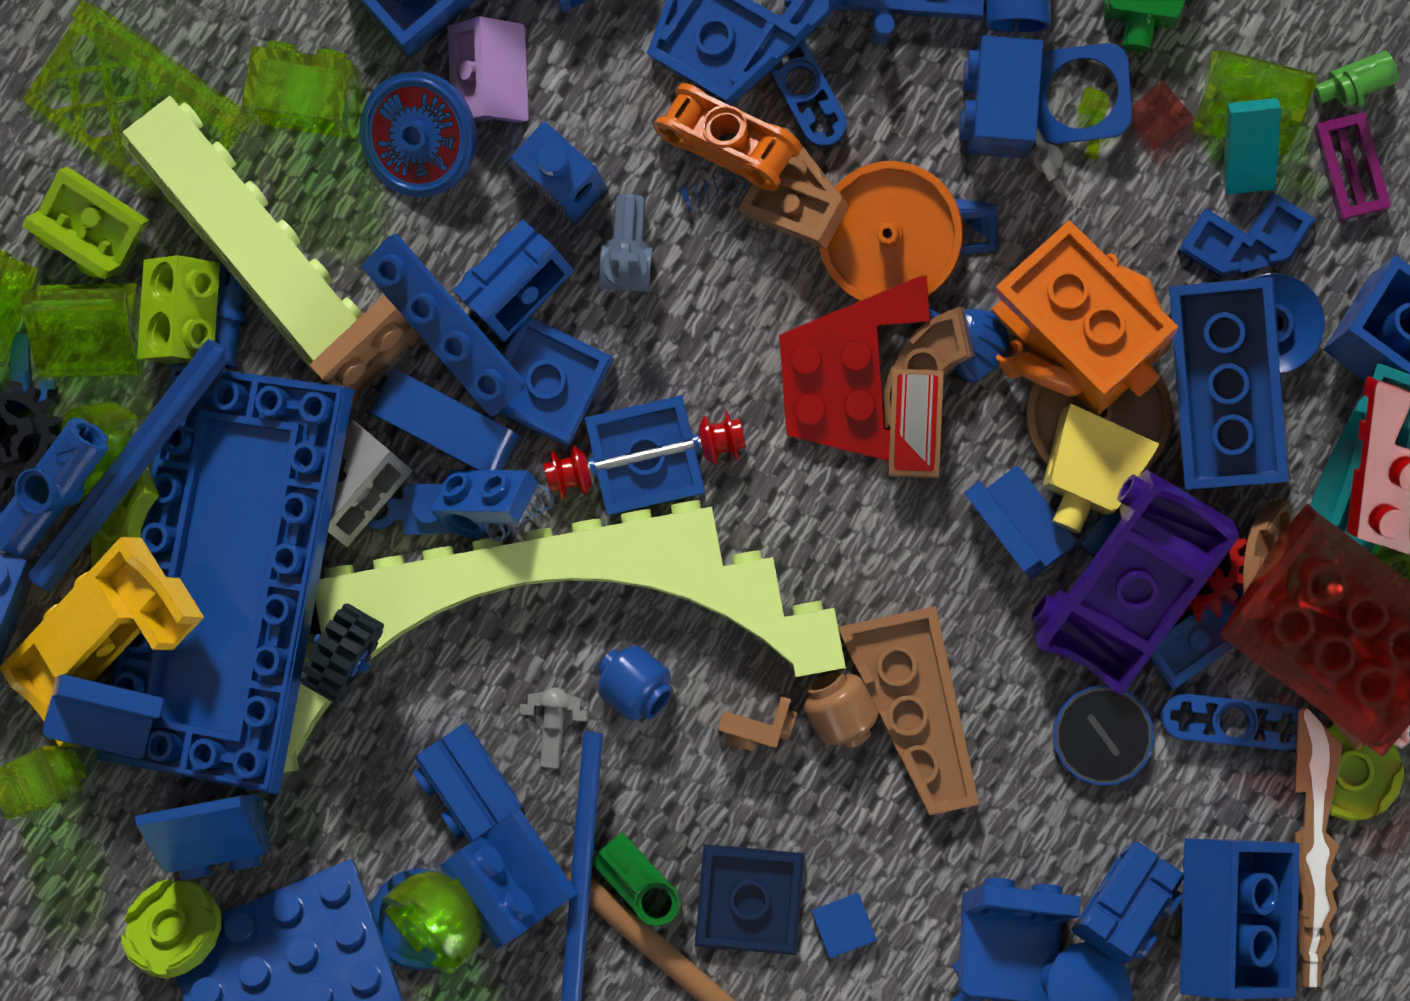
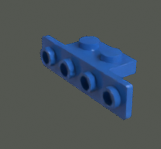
M393 234L388 236L362 264V269L489 416H495L501 412L525 388L526 382L399 235Z

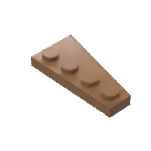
M936 606L838 627L839 635L861 679L877 705L879 716L928 815L979 805Z

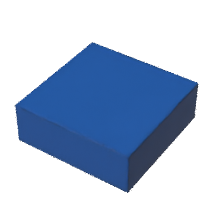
M859 892L811 910L829 958L877 941Z

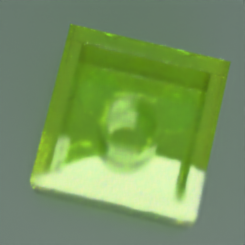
M267 41L266 47L251 45L241 105L256 125L347 139L354 138L363 81L353 61L346 60L347 55L345 53L332 49H317L316 55L296 52V46L280 41Z

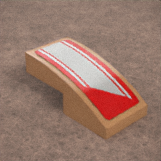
M893 369L889 476L939 478L944 371Z

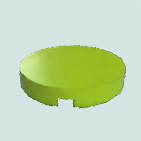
M1334 724L1326 727L1343 745L1329 815L1347 821L1369 819L1386 811L1398 797L1405 776L1404 766L1401 763V756L1397 745L1391 744L1386 747H1376L1368 743L1363 748L1355 750ZM1382 731L1376 739L1383 740L1390 736Z
M171 879L159 881L143 891L128 908L124 919L127 926L125 928V935L121 933V945L128 960L149 976L168 979L184 975L201 964L215 947L221 930V910L214 896L194 880L188 879L173 882Z

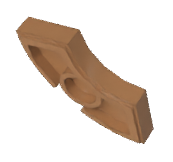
M958 307L934 317L916 330L908 339L909 341L900 352L894 366L891 367L887 378L884 395L886 428H890L893 369L944 371L945 378L957 364L975 357L964 307Z

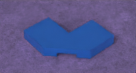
M1276 193L1270 196L1248 233L1204 208L1179 247L1178 252L1219 278L1288 263L1316 218Z

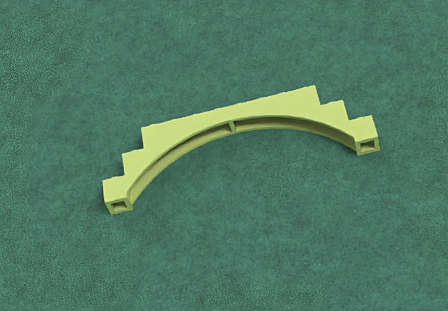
M700 500L673 504L670 506L672 514L652 517L651 509L621 514L622 523L602 527L601 518L572 523L573 532L553 536L552 528L531 530L522 533L523 542L503 545L502 540L482 539L472 542L474 551L454 554L452 546L423 551L424 560L404 563L403 555L373 560L374 569L354 573L353 565L327 568L323 570L324 579H319L315 599L322 635L328 622L333 620L335 613L345 603H349L384 624L382 636L377 641L379 643L371 654L372 659L406 632L441 612L477 597L528 584L559 581L613 582L649 588L686 599L728 618L760 638L792 665L794 678L846 668L835 608L823 610L822 601H814L792 606L793 615L784 617L773 557L762 559L761 550L732 555L733 565L723 566L712 507L701 508ZM314 633L309 634L303 667L309 660L308 656L311 650L316 646L313 643ZM301 683L283 773L299 770L297 756L315 724L332 703V701Z

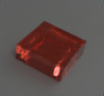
M1161 81L1132 105L1131 124L1154 151L1195 119L1164 81Z

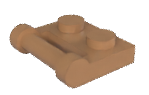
M383 295L309 366L328 385L353 389V405L360 398L358 392L407 346L411 349L414 348L422 340V337Z

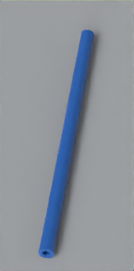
M583 731L571 871V884L578 894L569 900L561 1001H581L603 742V733L595 731Z

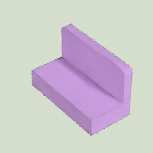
M482 16L449 25L450 84L466 100L475 124L491 119L515 123L528 121L525 26L521 23Z

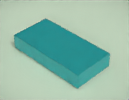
M1278 98L1227 103L1223 183L1226 195L1276 190L1281 106Z

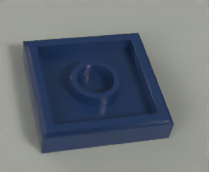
M703 844L695 946L796 955L804 853Z

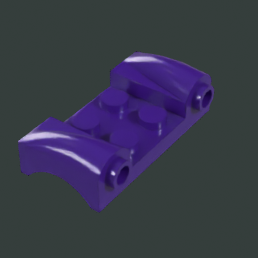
M1145 470L1139 477L1134 474L1129 476L1122 485L1117 500L1121 502L1120 514L1122 519L1067 594L1059 590L1052 597L1048 594L1044 595L1032 614V621L1036 623L1034 633L1038 648L1045 652L1060 654L1079 663L1098 676L1114 692L1121 696L1239 538L1233 520L1149 470Z

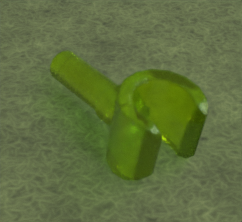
M1091 87L1084 89L1077 112L1091 117L1088 127L1094 126L1104 119L1109 107L1107 94ZM1100 139L1087 141L1086 159L1098 160Z

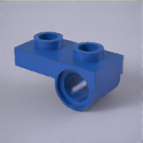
M450 470L430 511L453 532L466 538L480 539L486 532L484 523H488V525L489 523L518 524L538 482L528 470Z

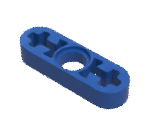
M803 39L789 52L790 56H793L799 50L803 57L787 61L779 70L774 66L769 71V74L805 140L816 148L827 149L837 145L842 140L846 130V117ZM804 69L812 74L815 85L809 93L796 95L788 90L785 80L793 70ZM821 93L826 98V100L818 102L822 115L825 118L834 116L837 120L832 125L833 135L826 137L822 131L816 133L811 131L810 128L815 125V116L810 107L803 113L797 107L813 102Z
M1178 694L1167 699L1162 705L1160 723L1164 731L1176 739L1273 750L1296 749L1297 732L1296 734H1289L1286 742L1280 741L1278 732L1260 730L1262 741L1253 739L1258 729L1256 709H1263L1265 711L1261 719L1262 721H1280L1282 713L1289 714L1288 720L1292 724H1297L1299 709L1285 704ZM1182 702H1186L1190 712L1207 714L1206 703L1214 704L1215 707L1210 716L1212 735L1203 734L1206 724L1189 723L1185 732L1180 731L1179 722L1170 718L1171 711L1180 710ZM1230 707L1240 709L1247 718L1246 730L1237 737L1226 735L1220 727V717Z

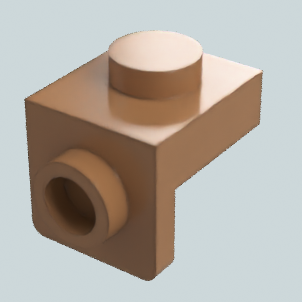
M780 696L772 725L723 711L718 731L727 733L726 744L754 752L756 742L777 748L779 738L789 741L797 712L788 709L791 699Z

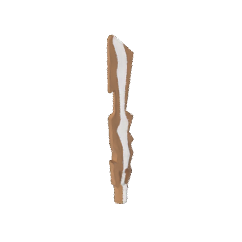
M1301 708L1297 713L1295 793L1305 792L1304 827L1294 833V843H1300V909L1298 908L1297 951L1301 955L1300 960H1302L1301 986L1321 987L1323 956L1333 942L1329 924L1337 911L1333 891L1339 885L1330 868L1340 846L1326 833L1343 745L1307 708Z

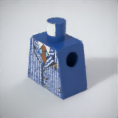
M545 121L505 162L574 226L608 191L598 169ZM585 185H587L586 189L582 192V194L576 198L579 191Z

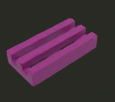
M1365 112L1317 123L1314 129L1339 222L1347 221L1354 217L1367 216L1374 212L1387 211L1391 207ZM1355 126L1374 201L1371 202L1366 201L1346 129ZM1336 131L1355 206H1350L1330 136V132Z

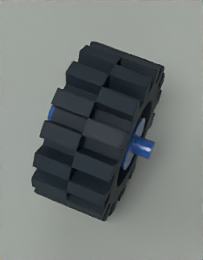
M345 603L335 613L333 620L328 622L323 635L317 634L313 643L316 646L311 650L308 656L309 660L302 669L303 673L300 676V683L333 703L339 704L345 698L347 692L351 691L356 679L358 680L363 672L367 673L371 667L369 663L371 654L379 643L377 641L382 636L384 624L349 603Z

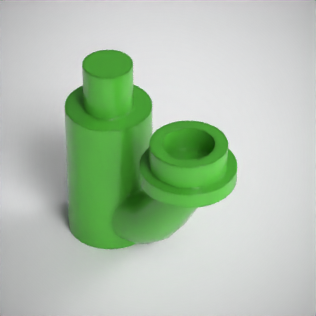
M1385 50L1330 71L1328 73L1329 80L1314 85L1313 92L1319 104L1337 98L1338 103L1344 107L1352 105L1359 107L1365 103L1364 95L1398 83V71L1392 56Z

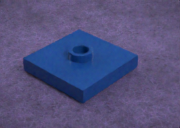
M529 317L513 333L503 353V357L523 378L526 386L498 414L570 449L614 358Z

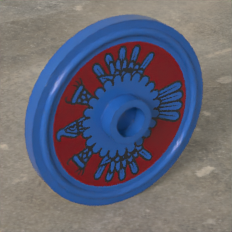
M421 71L394 75L384 80L372 91L361 113L359 134L365 159L374 174L386 186L398 193L411 197H429L443 193L461 181L473 162L477 134L470 107L453 85L437 75Z

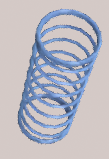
M542 485L536 486L533 494L536 493L540 497L543 509H537L534 500L530 498L534 505L532 503L531 505L536 509V514L530 513L527 506L525 510L529 513V519L524 518L522 515V523H518L521 525L520 527L516 528L517 524H515V528L506 524L509 530L505 532L502 524H499V527L495 523L503 533L502 537L497 536L501 539L493 537L488 530V523H484L485 530L490 538L495 541H501L509 534L514 533L516 529H520L529 521L534 520L536 516H540L543 512L551 509L554 506V499L548 488ZM538 487L545 490L549 497L550 504L547 508H544L543 500L536 492Z

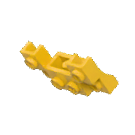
M120 537L88 572H85L75 580L74 588L59 604L54 605L44 614V620L0 666V670L10 687L32 705L43 721H45L56 676L64 674L95 681L140 632H142L152 650H174L204 619L203 614L181 579L164 575L142 538ZM55 740L59 747L79 746Z

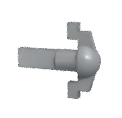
M1037 127L1035 142L1039 148L1034 153V165L1039 172L1046 175L1048 182L1053 180L1056 190L1060 195L1066 192L1058 172L1063 164V154L1057 146L1046 144L1042 133Z
M553 687L543 692L528 694L527 704H520L519 714L534 716L536 714V706L545 707L540 767L559 769L565 709L573 710L572 720L584 722L589 721V711L582 710V699L566 693L561 688Z

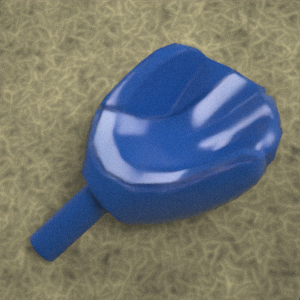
M929 307L930 320L940 315V313ZM964 308L975 357L957 364L952 371L960 379L975 383L999 365L996 356L1000 354L1003 357L1006 353L1009 335L1006 326L991 311Z

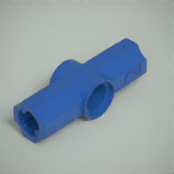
M82 418L70 419L37 466L24 470L18 476L15 482V496L0 515L1 551L9 552L17 558L29 556L63 509L73 507L80 501L84 489L83 482L109 449L106 444L108 437L97 425L90 424Z

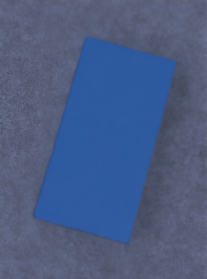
M172 363L168 389L187 365ZM222 370L156 455L151 475L159 497L148 510L141 528L140 538L145 542L164 575L181 579L203 614L204 619L174 650H152L144 635L140 632L118 655L111 686L164 698L159 719L152 721L145 753L141 759L101 750L98 751L97 759L266 793H280L300 686V676L302 675L354 395L353 389L343 386Z

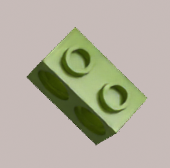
M180 255L144 260L137 349L138 360L187 365L205 341L209 339L215 341L220 262Z

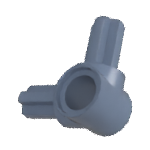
M621 194L615 199L613 240H607L605 244H602L599 289L650 292L652 247H650V244L643 242L645 199L642 196Z

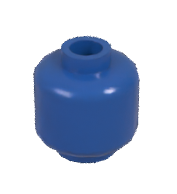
M629 646L621 652L616 649L610 651L597 668V673L601 676L597 687L599 697L628 720L635 721L643 717L649 720L654 718L665 707L672 696L673 688L669 685L671 680L669 669L640 646Z

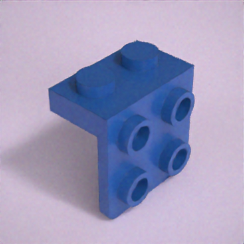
M1005 878L984 879V885L962 893L958 989L960 993L969 997L1004 1001H1048L1046 990L1041 983V972L1044 966L1054 962L1059 954L1060 924L1080 917L1081 896L1063 894V887L1052 884L1032 885V890L1015 888L1014 880Z

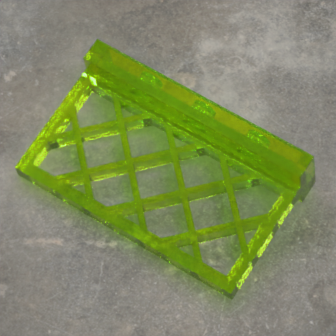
M81 0L71 15L75 20L22 100L177 210L152 179L142 172L144 170L140 165L133 166L125 160L124 147L121 143L122 132L117 104L141 100L145 115L152 110L150 98L171 95L179 106L184 102L187 103L200 117L203 124H210L224 134L219 143L227 151L230 150L239 135L245 133L256 117L98 4ZM83 34L96 43L100 64L75 69L72 49ZM107 52L120 61L109 62ZM64 62L66 71L57 72ZM122 67L133 69L137 75L140 93L115 97L110 70ZM101 72L106 99L81 104L77 76ZM67 78L72 106L53 109L39 99L51 81ZM147 80L159 89L149 91ZM107 106L112 134L93 137L85 131L83 111ZM73 112L75 124L62 114ZM114 141L115 152L102 143Z

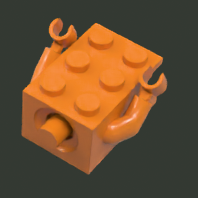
M1070 220L995 287L994 293L1001 300L991 308V313L1018 338L1010 342V346L1015 353L1014 356L1010 358H1003L1000 354L996 356V360L1003 373L1009 378L1024 377L1037 385L1068 397L1076 396L1097 416L1128 388L1140 397L1156 383L1160 375L1152 366L1169 351L1178 329V325L1162 311L1151 280L1128 267L1120 266L1115 254L1109 253L1105 255ZM1023 344H1024L1031 352H1027V351L1025 350Z

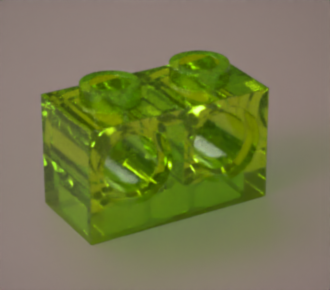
M44 746L0 766V806L6 819L14 820L30 817L58 804V800L63 798L66 800L83 792L84 789L80 780L86 778V774L78 755L73 750L67 753L65 747Z

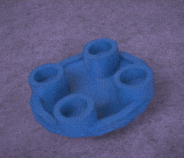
M1087 942L1071 944L1057 955L1054 962L1045 965L1041 972V983L1046 990L1048 1001H1132L1133 998L1130 978L1124 966L1116 964Z

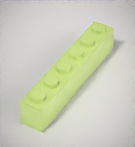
M171 95L122 132V145L218 260L226 267L229 273L234 276L244 291L316 376L317 373L309 364L363 315L362 312L348 297L341 301L329 286L333 279L325 267L315 258L309 262L296 247L301 242L294 230L282 219L276 223L264 207L268 205V201L260 189L250 180L244 184L232 170L236 166L235 161L223 145L217 141L211 145L199 129L203 127V123L195 111L185 102L179 106Z

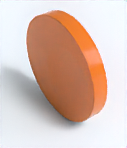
M881 161L856 169L835 186L848 203L849 208L827 248L819 247V251L829 275L841 289L861 301L871 295L921 275L927 276L928 296L932 295L946 283L955 270L962 253L964 225L957 201L940 179L927 170L910 163Z

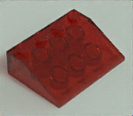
M1306 503L1274 543L1220 632V636L1384 757L1410 725V580L1310 504Z

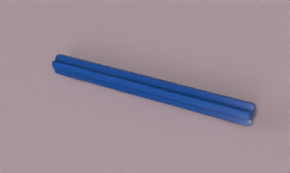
M209 339L197 351L28 571V578L37 587L49 592L60 582L230 361L231 355L223 346Z

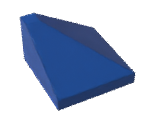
M955 199L960 208L962 219H965L981 235H987V243L963 244L961 255L998 251L997 204Z

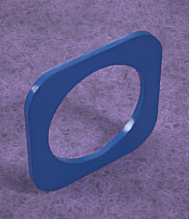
M1112 43L1055 49L1042 54L1037 127L1046 142L1065 144L1114 138L1120 136L1129 128L1132 121L1130 66L1128 56L1120 46ZM1082 59L1095 60L1107 66L1116 78L1118 96L1115 106L1104 120L1094 126L1087 128L1065 126L1053 117L1048 108L1047 89L1055 73L1064 65Z

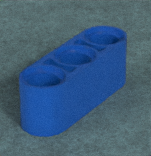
M392 368L369 411L370 414L380 420H386L397 426L399 430L425 444L426 442L443 451L442 453L477 470H503L521 437L503 425Z

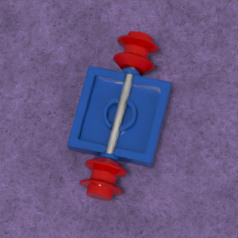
M683 395L584 417L593 452V457L589 458L590 463H587L585 453L578 447L573 446L571 457L560 459L554 451H551L553 461L543 463L550 493L560 491L562 500H565L567 489L578 487L584 495H587L592 484L590 473H592L593 478L598 477L608 517L704 495L705 489L696 455L701 453L700 448L703 449L704 457L713 465H717L719 454L730 452L736 460H739L737 450L746 448L740 418L730 420L728 411L724 413L723 422L712 424L706 416H703L698 426L700 438L697 437V433L692 434Z

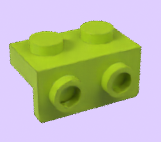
M66 166L58 170L39 210L26 216L22 227L34 234L35 240L43 247L60 251L74 260L76 267L86 275L107 279L124 269L150 220Z

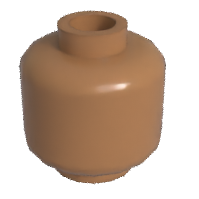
M841 670L828 672L814 680L808 687L809 694L804 701V710L820 740L830 746L844 744L845 748H853L869 739L871 736L870 729L876 723L879 713L877 705L863 680L855 674H844Z

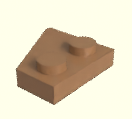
M783 127V129L789 131L792 135H794L790 129ZM802 146L800 154L797 157H791L780 174L781 182L777 190L767 191L752 184L738 210L745 218L826 249L846 214L849 205Z

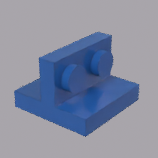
M520 809L439 865L496 949L502 945L505 946L539 920L578 894Z

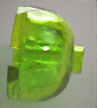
M424 871L407 877L382 898V903L391 904L385 909V912L396 930L416 952L419 953L425 948L434 953L437 957L430 964L447 974L454 973L469 959L478 947L483 933L482 913L458 878L454 880L447 874L438 871Z

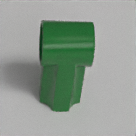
M623 831L593 858L594 867L634 909L639 919L644 923L652 926L667 925L679 915L682 906L679 891L660 873ZM654 888L664 889L669 893L672 900L671 910L662 918L652 917L645 909V897Z

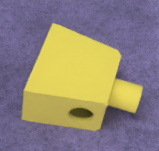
M1073 404L1063 408L1059 416L1043 481L1044 488L1063 496L1052 522L1062 528L1080 534L1091 509L1103 515L1115 513L1121 505L1117 497L1122 485L1129 476L1134 474L1139 477L1156 452L1159 443Z

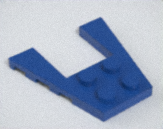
M666 0L647 54L653 61L718 100L732 106L845 0H793L782 17L753 0Z

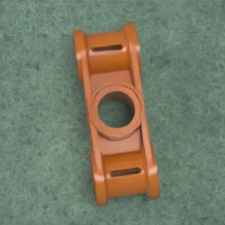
M688 83L679 84L675 89L676 99L665 116L658 117L653 123L655 132L674 147L688 150L715 163L719 167L736 173L759 188L767 191L777 190L781 182L779 176L790 158L797 157L802 150L800 141L782 127L768 124L736 107L707 95L704 91ZM727 133L737 134L734 138L727 141L718 140L720 136Z

